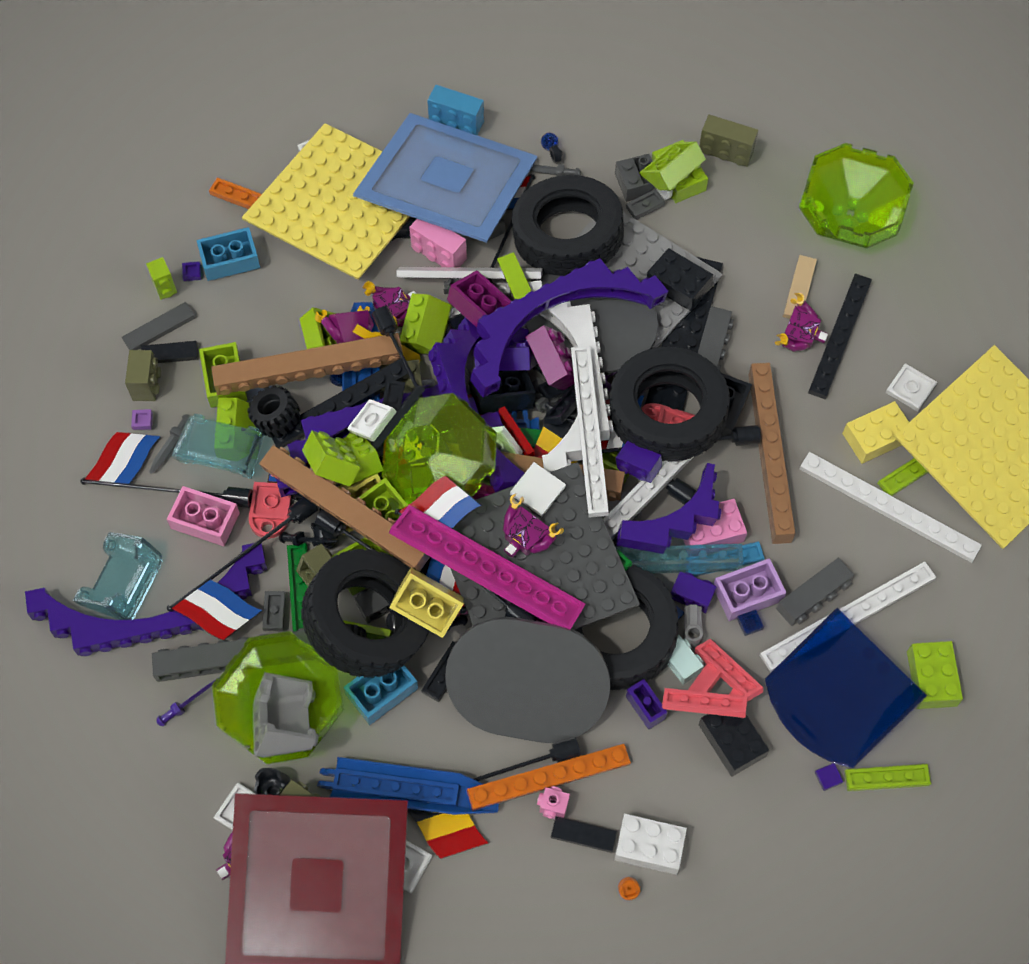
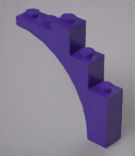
M706 464L696 493L690 501L677 511L654 520H622L618 528L616 546L663 554L666 548L670 547L672 537L688 540L692 534H695L697 524L713 526L721 517L719 501L714 500L715 489H713V483L716 482L717 472H714L715 464Z

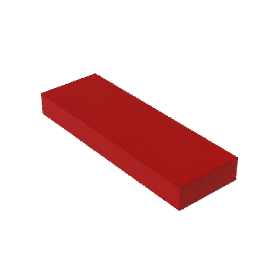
M505 406L500 408L498 413L501 422L523 450V455L535 457L534 449Z

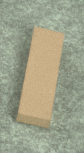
M799 255L783 317L790 319L794 307L797 306V304L790 302L791 299L797 300V296L794 293H802L806 301L817 259Z

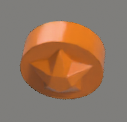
M626 877L619 882L618 891L623 899L633 900L640 894V886L635 878Z

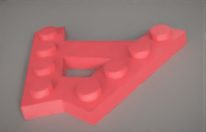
M709 639L695 647V654L701 657L706 666L688 690L665 688L662 709L745 718L747 702L763 693V687L713 640ZM720 677L733 688L729 695L709 692Z

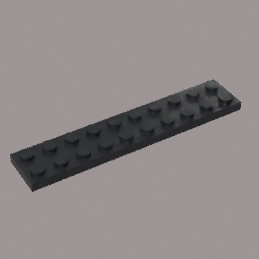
M697 257L721 272L723 263ZM718 281L696 307L666 337L662 347L684 348L698 353ZM672 384L653 386L649 388L645 405L656 403L682 411L688 390Z

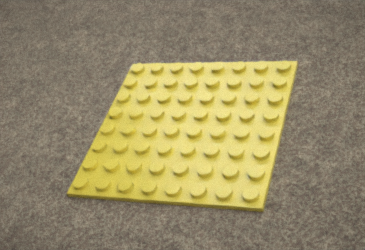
M324 123L242 216V219L359 280L411 216L353 197L354 191L383 151Z
M993 345L894 437L990 537L1004 549L1029 524V379Z

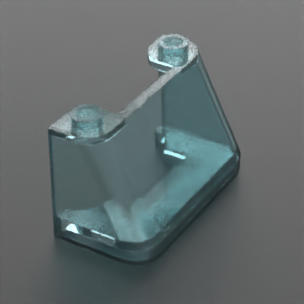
M194 414L189 416L173 450L172 457L181 463L200 464L230 471L233 474H241L242 477L252 479L264 435L256 427L248 426V429L207 420L203 415Z
M109 532L103 543L104 552L109 558L93 589L86 586L81 587L73 601L80 606L118 620H133L162 564V554L143 537Z

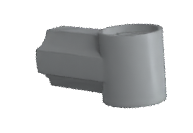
M698 605L684 606L683 639L685 638L689 642L691 648L697 647L703 636L702 607ZM695 633L698 638H690L688 634Z

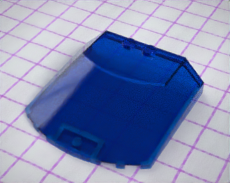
M838 608L816 627L765 678L771 704L780 721L791 735L804 747L821 758L850 768H854L928 696Z

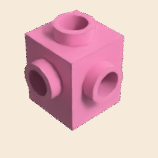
M545 787L544 793L539 794L537 805L540 806V813H543L544 817L555 819L556 816L564 818L570 794L562 792L563 790L558 787Z

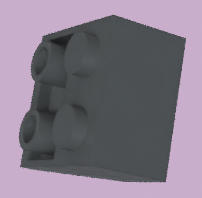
M650 154L616 162L615 176L626 202L632 201L655 188L639 173L652 162Z

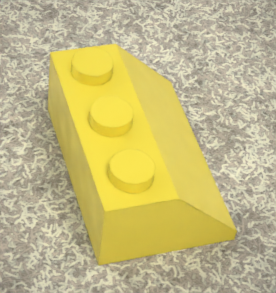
M411 567L389 608L443 638L462 608L464 597Z

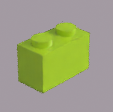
M161 257L146 263L160 300L176 294L177 290L164 258Z

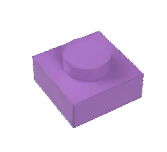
M151 409L132 410V430H152L153 412Z

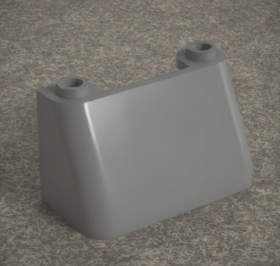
M264 673L253 702L254 756L264 758L311 750L313 746L317 745L318 734L315 729H309L308 706L315 699L312 681Z

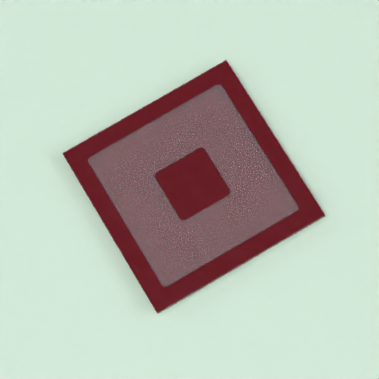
M235 793L225 964H400L408 800Z

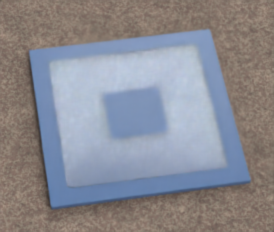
M409 113L354 191L353 197L487 243L537 160V156Z

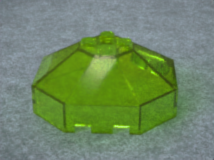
M848 143L815 155L799 209L816 234L866 249L897 236L904 219L914 182L896 157L889 154L887 157L876 155L877 151L863 148L862 151L854 149L852 144ZM848 209L854 211L853 216L846 214Z
M454 393L419 398L384 441V471H382V478H386L408 505L414 502L432 483L444 476H448L470 496H474L482 486L480 482L486 475L491 476L495 471L497 432L465 400ZM422 440V442L425 443V446H422L420 450V448L417 447V444H420Z
M290 631L248 638L243 644L244 647L237 655L235 654L225 667L226 670L220 678H217L212 684L217 727L254 755L253 702L264 673H271L312 681L315 699L308 706L309 729H315L318 734V745L344 710L339 671L324 661L325 659L320 657L312 646L304 643ZM317 745L313 746L311 750L257 758L266 764L307 758Z

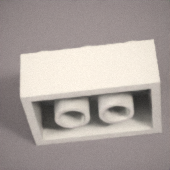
M624 814L614 861L677 875L687 828Z

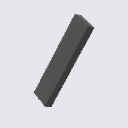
M184 302L122 336V340L129 350H139L142 345H148L196 317L188 304Z

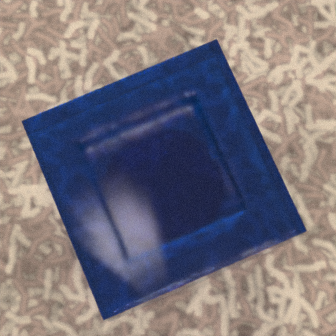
M757 610L737 617L744 636L764 629Z

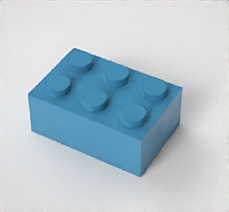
M435 85L427 100L429 119L478 135L484 123V100Z
M249 227L196 240L207 281L260 268Z
M404 665L399 670L385 676H375L374 678L356 677L343 688L345 695L366 722L371 725L418 689V683Z

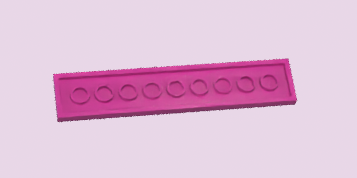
M408 505L389 531V534L549 624L571 630L586 605L582 601Z

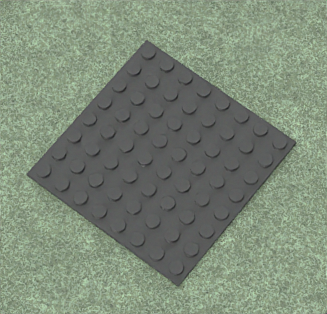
M578 462L550 472L565 483L566 487L542 517L525 504L518 505V508L522 506L548 527L553 523H558L555 527L556 532L561 528L564 529L562 534L556 535V539L547 550L535 554L530 553L529 555H525L519 550L513 558L504 552V549L509 544L505 539V532L503 531L504 517L511 504L510 497L512 495L510 491L514 486L477 499L476 501L482 506L467 514L453 528V530L585 603L584 609L571 628L573 630L640 605L602 516H588L585 478ZM451 569L459 592L464 597V604L473 626L492 618L505 617L506 607L481 585ZM501 597V598H502L504 601H506L508 604L511 603L510 601H508V600L504 599L503 597ZM537 617V620H536V621H538V622H543V623H547V622H545V621H543L542 619H540V618Z

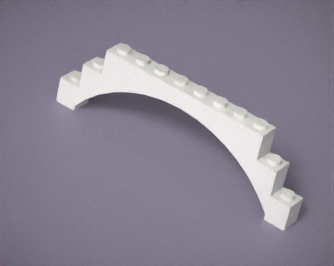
M541 280L528 282L531 291H536L542 287ZM570 301L558 304L541 312L540 315L561 330L573 347L590 346L600 440H610V432H613L612 420L608 421L607 417L611 414L609 404H605V400H608L607 388L603 389L602 385L605 384L604 372L600 373L603 363L602 357H598L597 354L600 353L599 341H595V338L598 337L597 326L593 327V322H596L595 313L590 310V304L572 307ZM578 415L560 443L547 455H542L544 469L549 473L571 465V461L583 460Z

